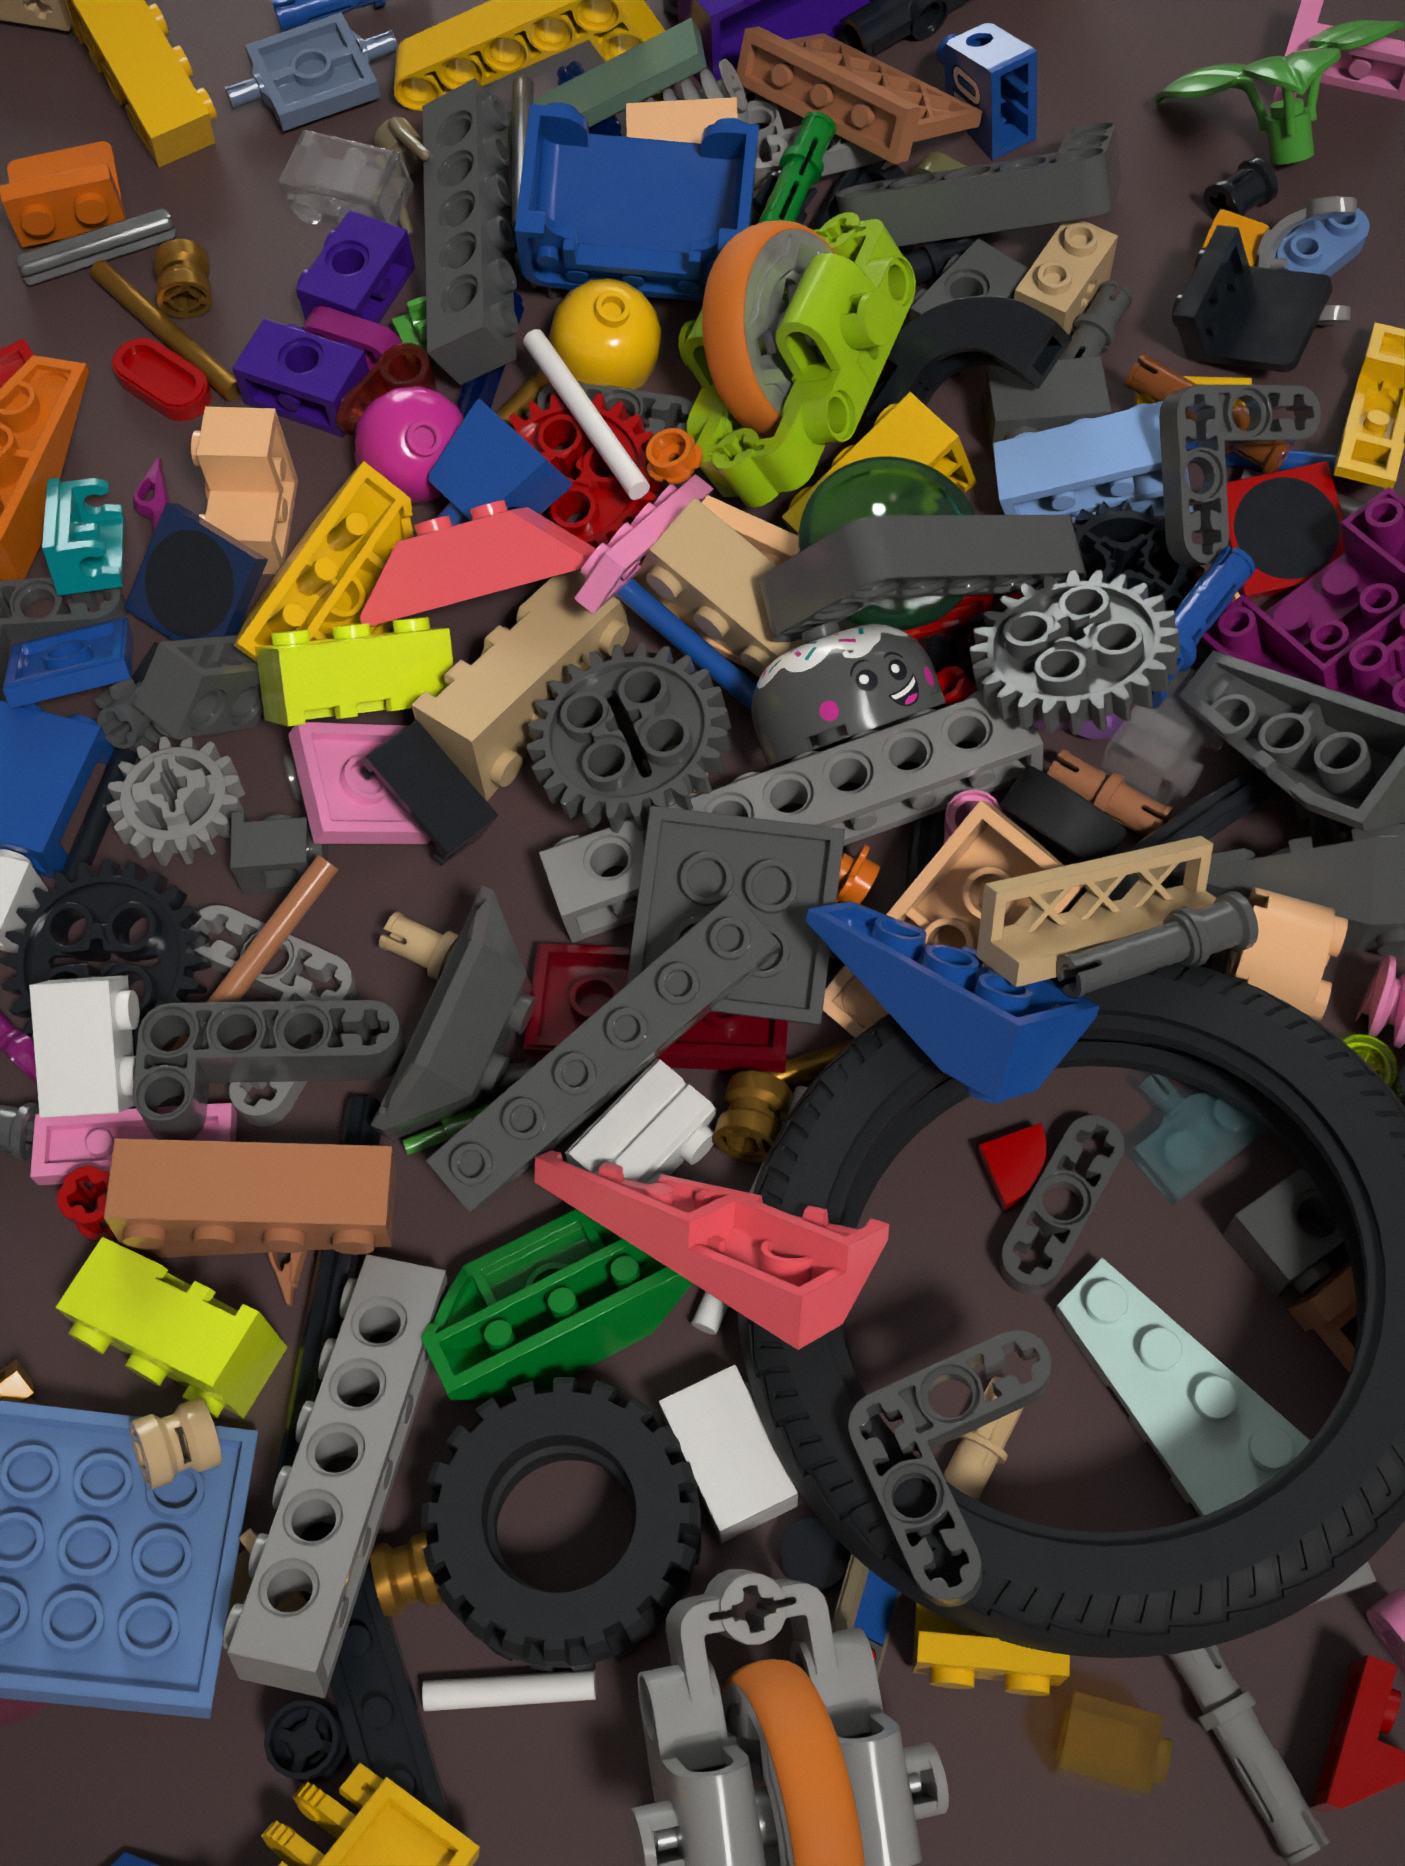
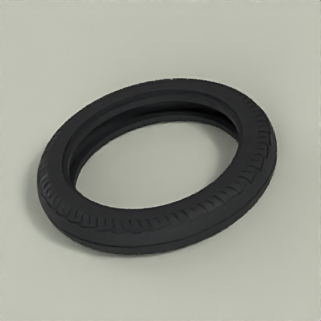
M1174 963L1086 993L1083 997L1100 1006L1096 1019L1055 1069L1083 1066L1127 1068L1151 1072L1183 1081L1214 1094L1242 1110L1274 1135L1295 1156L1311 1176L1328 1203L1343 1236L1352 1266L1357 1299V1335L1353 1365L1343 1394L1321 1430L1304 1450L1275 1477L1242 1499L1210 1514L1171 1526L1142 1531L1107 1533L1066 1530L1029 1522L996 1510L964 1494L946 1481L978 1548L983 1568L982 1584L976 1595L964 1605L951 1608L938 1606L926 1599L917 1587L850 1437L848 1428L850 1413L856 1403L866 1396V1393L850 1360L845 1321L841 1326L797 1350L738 1312L740 1343L752 1397L764 1429L793 1484L815 1515L835 1538L883 1581L937 1615L986 1636L999 1638L1001 1641L1051 1653L1098 1658L1152 1657L1207 1648L1241 1638L1292 1616L1325 1596L1367 1563L1405 1521V1106L1377 1072L1351 1047L1304 1012L1280 998L1237 978L1200 966L1188 968ZM1074 976L1061 982L1058 981L1057 977L1051 978V980L1065 986L1076 982V977ZM888 1013L849 1043L806 1089L779 1130L757 1178L753 1194L762 1195L763 1204L795 1216L802 1217L808 1205L827 1209L829 1223L857 1228L868 1199L879 1179L895 1157L933 1120L971 1095L966 1092L963 1083L942 1072ZM875 1414L870 1418L872 1431L863 1437L865 1440L877 1437L882 1442L891 1467L877 1468L876 1471L879 1476H883L899 1462L918 1459L912 1454L905 1460L897 1444L895 1434L885 1424L881 1416ZM912 1478L905 1480L897 1487L894 1492L893 1503L897 1511L906 1517H923L936 1504L937 1492L926 1480ZM947 1519L932 1533L918 1537H909L908 1541L914 1547L924 1537L926 1538L936 1564V1568L932 1572L927 1573L926 1576L930 1581L935 1578H943L948 1587L951 1588L962 1583L960 1568L968 1564L969 1561L965 1556L960 1559H952L948 1554L939 1530L954 1528L952 1521Z

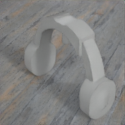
M1329 196L1309 200L1308 208L1286 216L1272 230H1266L1257 251V255H1259L1258 267L1286 269L1288 265L1287 258H1275L1281 242L1292 229L1313 220L1355 215L1357 199L1354 197ZM1326 305L1317 324L1333 325L1350 322L1351 307L1345 305Z

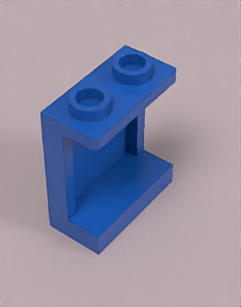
M0 701V849L11 850L27 857L33 863L32 867L38 875L54 879L56 872H62L68 855L59 842L96 763L107 765L114 750L112 745L106 741V734L102 727L97 725L96 721L79 714H72L67 718L47 713L33 703L10 709L7 702Z

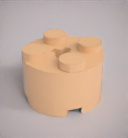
M1254 887L1248 901L1255 912L1258 922L1257 942L1252 948L1240 952L1230 950L1224 974L1258 987L1289 1003L1313 1019L1321 1021L1327 1008L1332 988V982L1322 980L1323 972L1330 956L1338 957L1347 932L1348 919L1335 916L1334 908Z

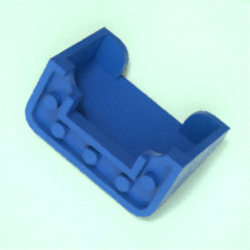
M553 102L548 105L530 104L515 224L521 273L524 278L539 286L573 290L590 280L610 278L627 282L641 291L645 297L703 302L709 273L719 253L736 234L751 226L759 125L747 124L736 118H722L703 130L701 144L589 134V124L586 118L570 104L563 102Z

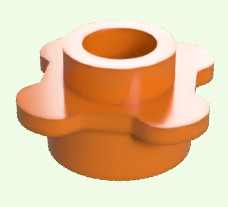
M863 844L859 852L853 857L846 853L842 854L836 904L838 901L842 903L852 901L860 905L869 892L880 870L878 864L866 858L870 846Z

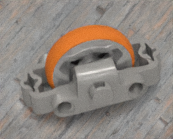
M728 1569L721 1572L710 1581L703 1595L688 1597L678 1601L670 1609L666 1618V1635L671 1666L643 1671L638 1674L639 1704L655 1803L628 1810V1830L635 1866H912L923 1861L916 1820L947 1812L949 1793L944 1767L936 1748L930 1742L903 1747L898 1723L883 1712L875 1661L870 1643L864 1631L860 1627L832 1632L828 1605L824 1595L818 1588L791 1579L773 1580L763 1574L743 1569ZM744 1593L771 1600L759 1602L756 1604V1607L748 1609L745 1613V1620L718 1613L719 1611L731 1610L732 1605L742 1602ZM790 1618L794 1639L790 1647V1662L767 1659L747 1664L731 1674L724 1684L722 1694H720L715 1670L707 1658L705 1636L707 1634L719 1633L746 1645H760L772 1640L782 1629L785 1619Z

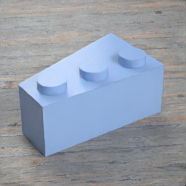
M1163 401L1153 404H1139L1129 410L1096 418H1083L1068 425L1035 433L1026 432L1014 438L993 443L999 501L1005 515H1069L1074 523L1075 517L1079 515L1081 509L1096 516L1097 508L1104 501L1113 511H1120L1121 506L1128 499L1132 511L1143 513L1152 504L1154 516H1164L1159 423L1160 407ZM1186 467L1185 480L1188 487L1191 489L1188 468ZM1193 505L1189 506L1190 512H1194Z

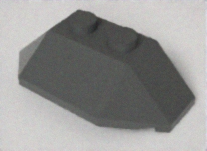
M481 886L398 1069L371 1123V1126L385 1138L395 1140L438 1123L443 1118L478 1107L486 1091L495 1094L502 1083L509 1065V1057L502 1054L513 1031L522 1034L530 1021L535 1008L536 998L530 996L532 986L494 890Z

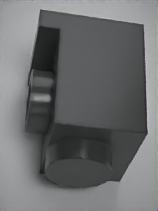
M244 811L232 812L230 868L244 895L290 892L318 854L328 861V844L313 843L307 817L296 818L291 815L277 814L269 816L263 821L249 822Z

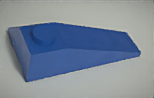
M852 901L808 908L805 921L934 1064L942 1072L963 1083L966 1092L978 1100L988 1103H1002L1007 1099L1037 1091L1096 1019L1100 1007L1098 1004L1083 996L1076 999L1069 998L1062 990L1064 986L1051 979L1015 987L996 971L982 966L983 961L976 957V949L968 946L958 949L946 945L925 944L927 934L923 929Z

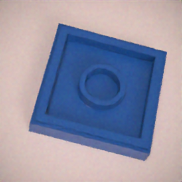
M122 617L13 644L3 685V692L9 708L12 709L131 679L134 636L128 618L124 619Z

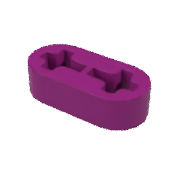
M314 307L301 327L308 333L335 342L345 341L364 351L369 373L372 377L389 378L405 354V346L402 340L389 328L329 307Z

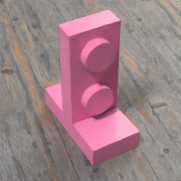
M1301 0L1285 56L1299 50L1311 48L1309 47L1308 39L1318 32L1332 27L1318 23L1324 0ZM1383 37L1364 46L1341 50V58L1322 72L1320 83L1405 101V41ZM1276 86L1272 104L1283 100L1281 87Z

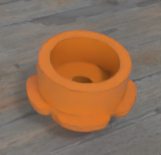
M679 428L664 429L655 434L647 445L646 456L649 461L647 471L650 477L657 482L666 480L671 485L682 483L691 477L695 469L700 467L703 459L702 449L699 445H695L694 438L684 430Z

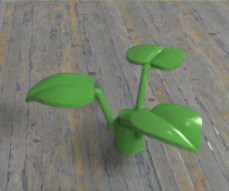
M1376 20L1345 22L1327 28L1310 37L1308 42L1311 48L1299 50L1287 56L1267 57L1247 65L1226 63L1199 68L1181 76L1155 96L1156 105L1167 97L1196 98L1216 94L1230 88L1243 90L1247 94L1258 118L1259 131H1267L1270 163L1282 165L1300 162L1314 155L1311 121L1317 119L1316 103L1322 72L1339 61L1341 50L1364 46L1392 32L1402 36L1405 32V22ZM1252 79L1282 88L1283 100L1270 105L1271 114H1267ZM1308 89L1306 106H1304L1302 98H1294L1293 92L1302 96Z

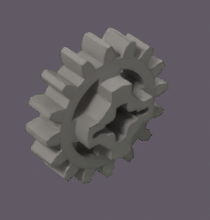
M167 736L160 737L159 750L151 753L142 745L136 748L140 758L136 765L121 761L118 767L125 780L124 782H109L108 790L115 801L106 805V808L115 824L114 829L124 845L130 843L139 858L144 859L153 851L160 865L167 866L173 853H180L186 865L193 863L194 850L202 847L210 855L217 852L213 842L217 835L231 839V825L228 818L232 817V812L244 811L239 798L245 795V789L237 775L238 773L231 758L228 755L221 757L214 743L209 741L199 750L193 737H188L182 740L180 747H172Z

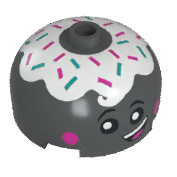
M836 620L802 632L801 635L805 644L779 656L765 669L754 689L751 710L754 729L767 766L941 705L946 703L930 657L924 648L909 634L894 627L878 624L862 625L840 631Z

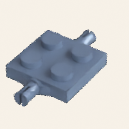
M342 12L245 45L254 78L231 86H225V92L233 110L236 107L262 99L265 104L272 108L282 130L286 131L380 98L378 81L371 70L370 61L396 53L398 44L391 29L363 40L350 29Z

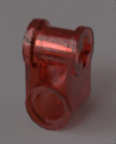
M399 343L387 349L359 384L349 390L342 399L336 416L338 428L346 434H355L357 422L368 406L375 399L393 389L420 386L438 392L427 352L419 345L413 343Z

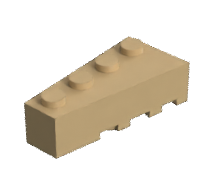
M579 570L551 577L519 607L517 624L509 629L498 625L484 638V649L479 659L472 665L460 660L445 674V682L450 684L436 698L425 692L411 704L415 720H418L486 801L491 798L500 786H508L517 776L523 757L528 753L527 744L534 741L528 728V723L541 719L535 703L537 700H555L548 683L554 680L568 684L572 681L567 668L569 664L576 665L585 671L591 668L589 661L590 652H596L604 660L607 655L612 656L614 645L619 644L622 648L627 640L629 625L626 604L614 595L595 614H592L574 599L588 579Z

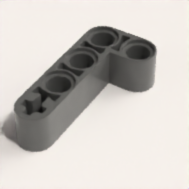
M375 1000L163 1004L149 1011L141 1021L138 1031L133 1101L136 1109L156 1139L190 1141L199 1134L205 1124L209 1083L380 1080L396 1073L406 1051V1044L397 1014L392 1007ZM319 1034L322 1036L320 1041L311 1048L297 1049L293 1047L297 1040L304 1035ZM339 1035H341L343 1047H341L340 1041L338 1038ZM377 1035L376 1044L370 1045L372 1036ZM178 1036L189 1037L188 1041L181 1048L169 1052L162 1051L164 1045L172 1038ZM239 1036H256L254 1041L244 1049L236 1051L228 1049L231 1042ZM176 1096L184 1097L182 1104L173 1112L167 1114L156 1113L160 1104L166 1099Z

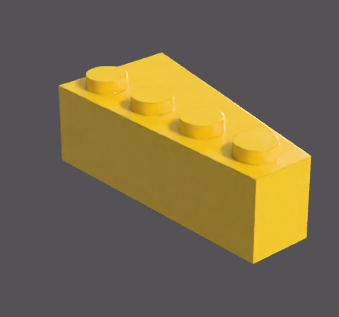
M64 0L74 34L81 44H86L92 63L99 73H104L111 93L119 106L129 102V104L125 105V110L130 123L158 168L215 144L211 124L212 120L217 119L214 105L203 87L196 90L189 79L193 77L190 63L180 45L172 48L165 37L169 35L166 21L155 3L148 6L145 0Z

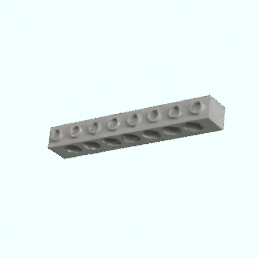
M979 690L971 694L965 701L940 710H923L911 716L906 722L881 731L867 730L852 737L847 743L822 752L809 751L802 753L792 759L790 763L769 771L743 774L737 777L731 784L715 789L709 794L691 793L689 794L693 805L691 811L845 829L843 845L845 846L947 809L948 803L953 797L963 791L976 789L990 794L1010 787L1027 765L1042 771L1043 742L1034 724L1026 730L1021 728L1019 713L1008 719H1001L998 704L986 706L983 690ZM965 741H971L979 744L977 747L971 749H963L955 746L958 743ZM905 762H915L921 765L913 770L897 768L898 765ZM846 783L862 785L859 789L848 792L837 789ZM677 803L669 806V808L686 810ZM787 804L803 805L801 809L792 813L778 811ZM649 814L644 831H639L633 817L625 818L619 833H614L612 827L586 836H569L560 840L553 848L539 852L560 915L572 943L635 921ZM611 867H626L616 876H601L604 871Z

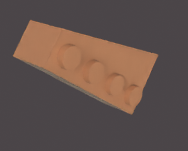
M114 1138L104 1219L121 1246L148 1259L270 1252L294 1253L330 1249L344 1254H368L374 1251V1247L392 1246L397 1165L392 1146Z

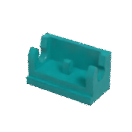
M59 478L47 479L42 549L58 596L123 587L125 515L122 505L104 504L100 507H92L84 500L89 495L100 496L108 493L109 483L105 480L89 478L60 482Z

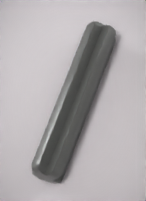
M161 207L20 253L16 256V261L25 283L33 286L91 267L98 260L109 261L173 240L176 237V229L168 210Z

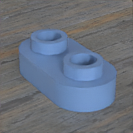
M1357 208L1355 215L1313 220L1301 224L1283 239L1275 258H1287V268L1282 270L1324 274L1331 277L1362 251L1370 229L1369 220L1365 213Z

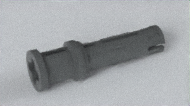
M1230 891L1217 896L1212 905L1197 910L1185 906L1173 910L1166 916L1162 925L1072 955L1067 954L1059 957L1056 962L1057 978L1061 982L1068 978L1076 977V982L1067 984L1062 988L1069 998L1076 999L1084 996L1086 993L1174 963L1183 967L1193 968L1205 964L1210 955L1228 948L1236 952L1252 948L1258 938L1257 918L1249 901L1239 892Z

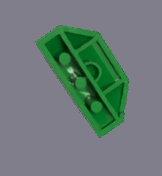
M575 1209L464 1265L445 1295L433 1323L428 1324L420 1338L450 1400H479L492 1397L494 1399H514L516 1397L512 1387L533 1381L537 1391L548 1389L553 1386L554 1377H571L652 1335L693 1283Z

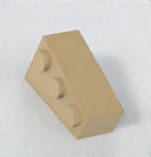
M694 497L649 549L641 569L634 580L683 622L738 656L745 667L758 677H761L765 669L779 656L805 644L803 639L792 642H775L773 640L759 585V578L777 567V565Z

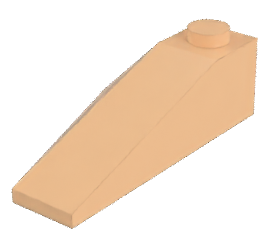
M980 800L886 915L923 929L927 934L925 944L946 945L958 949L968 946L977 950L985 883L1062 867L1064 865L994 805ZM1084 886L1072 887L1056 905L1054 910L1058 914L1062 913ZM1028 897L1006 903L1004 927L1015 924L1033 903ZM983 962L982 966L989 967L987 964ZM846 965L826 987L823 1011L855 1038L888 1014L886 1009Z

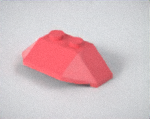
M505 500L469 509L473 521L452 526L449 515L424 521L414 525L417 533L416 537L396 543L360 615L361 623H369L370 626L576 571L582 569L596 548L528 507L507 510Z

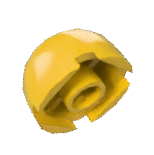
M610 278L590 280L569 291L557 307L553 316L549 342L577 381L585 384L615 386L636 390L644 385L655 369L661 343V327L657 312L641 291L627 282Z

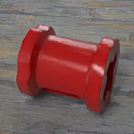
M89 1165L79 1167L65 1177L63 1185L57 1193L58 1207L63 1216L69 1221H73L79 1232L90 1241L98 1243L102 1237L115 1241L117 1238L109 1225L108 1227H102L99 1224L103 1221L106 1222L104 1213L110 1173ZM90 1182L93 1187L89 1189L84 1183ZM95 1200H97L99 1207L97 1210H95Z

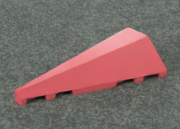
M548 1151L535 1157L534 1183L797 1350L844 1323L888 1241L889 1224L875 1219H870L865 1227L856 1229L829 1223L827 1209L808 1205L804 1210L803 1216L800 1217L763 1204L762 1195L663 1174L657 1179V1183L646 1184L624 1179L621 1165L604 1162L599 1167L598 1173L590 1172L562 1161L561 1153L555 1151Z

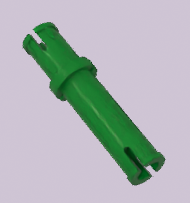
M813 111L808 112L803 118L802 126L793 146L785 149L779 163L781 173L768 198L758 224L777 220L795 222L798 218L810 186L819 182L824 170L822 159L837 130L836 124L828 115Z

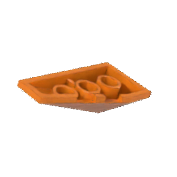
M33 355L0 388V580L25 579L43 542L47 479H60L89 374L86 363Z

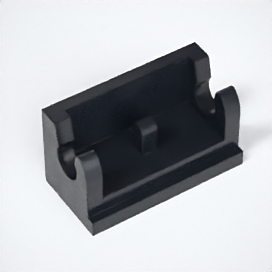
M418 720L368 754L362 762L365 767L360 772L369 781L378 776L435 843L437 853L433 858L440 866L480 839L498 817V814Z

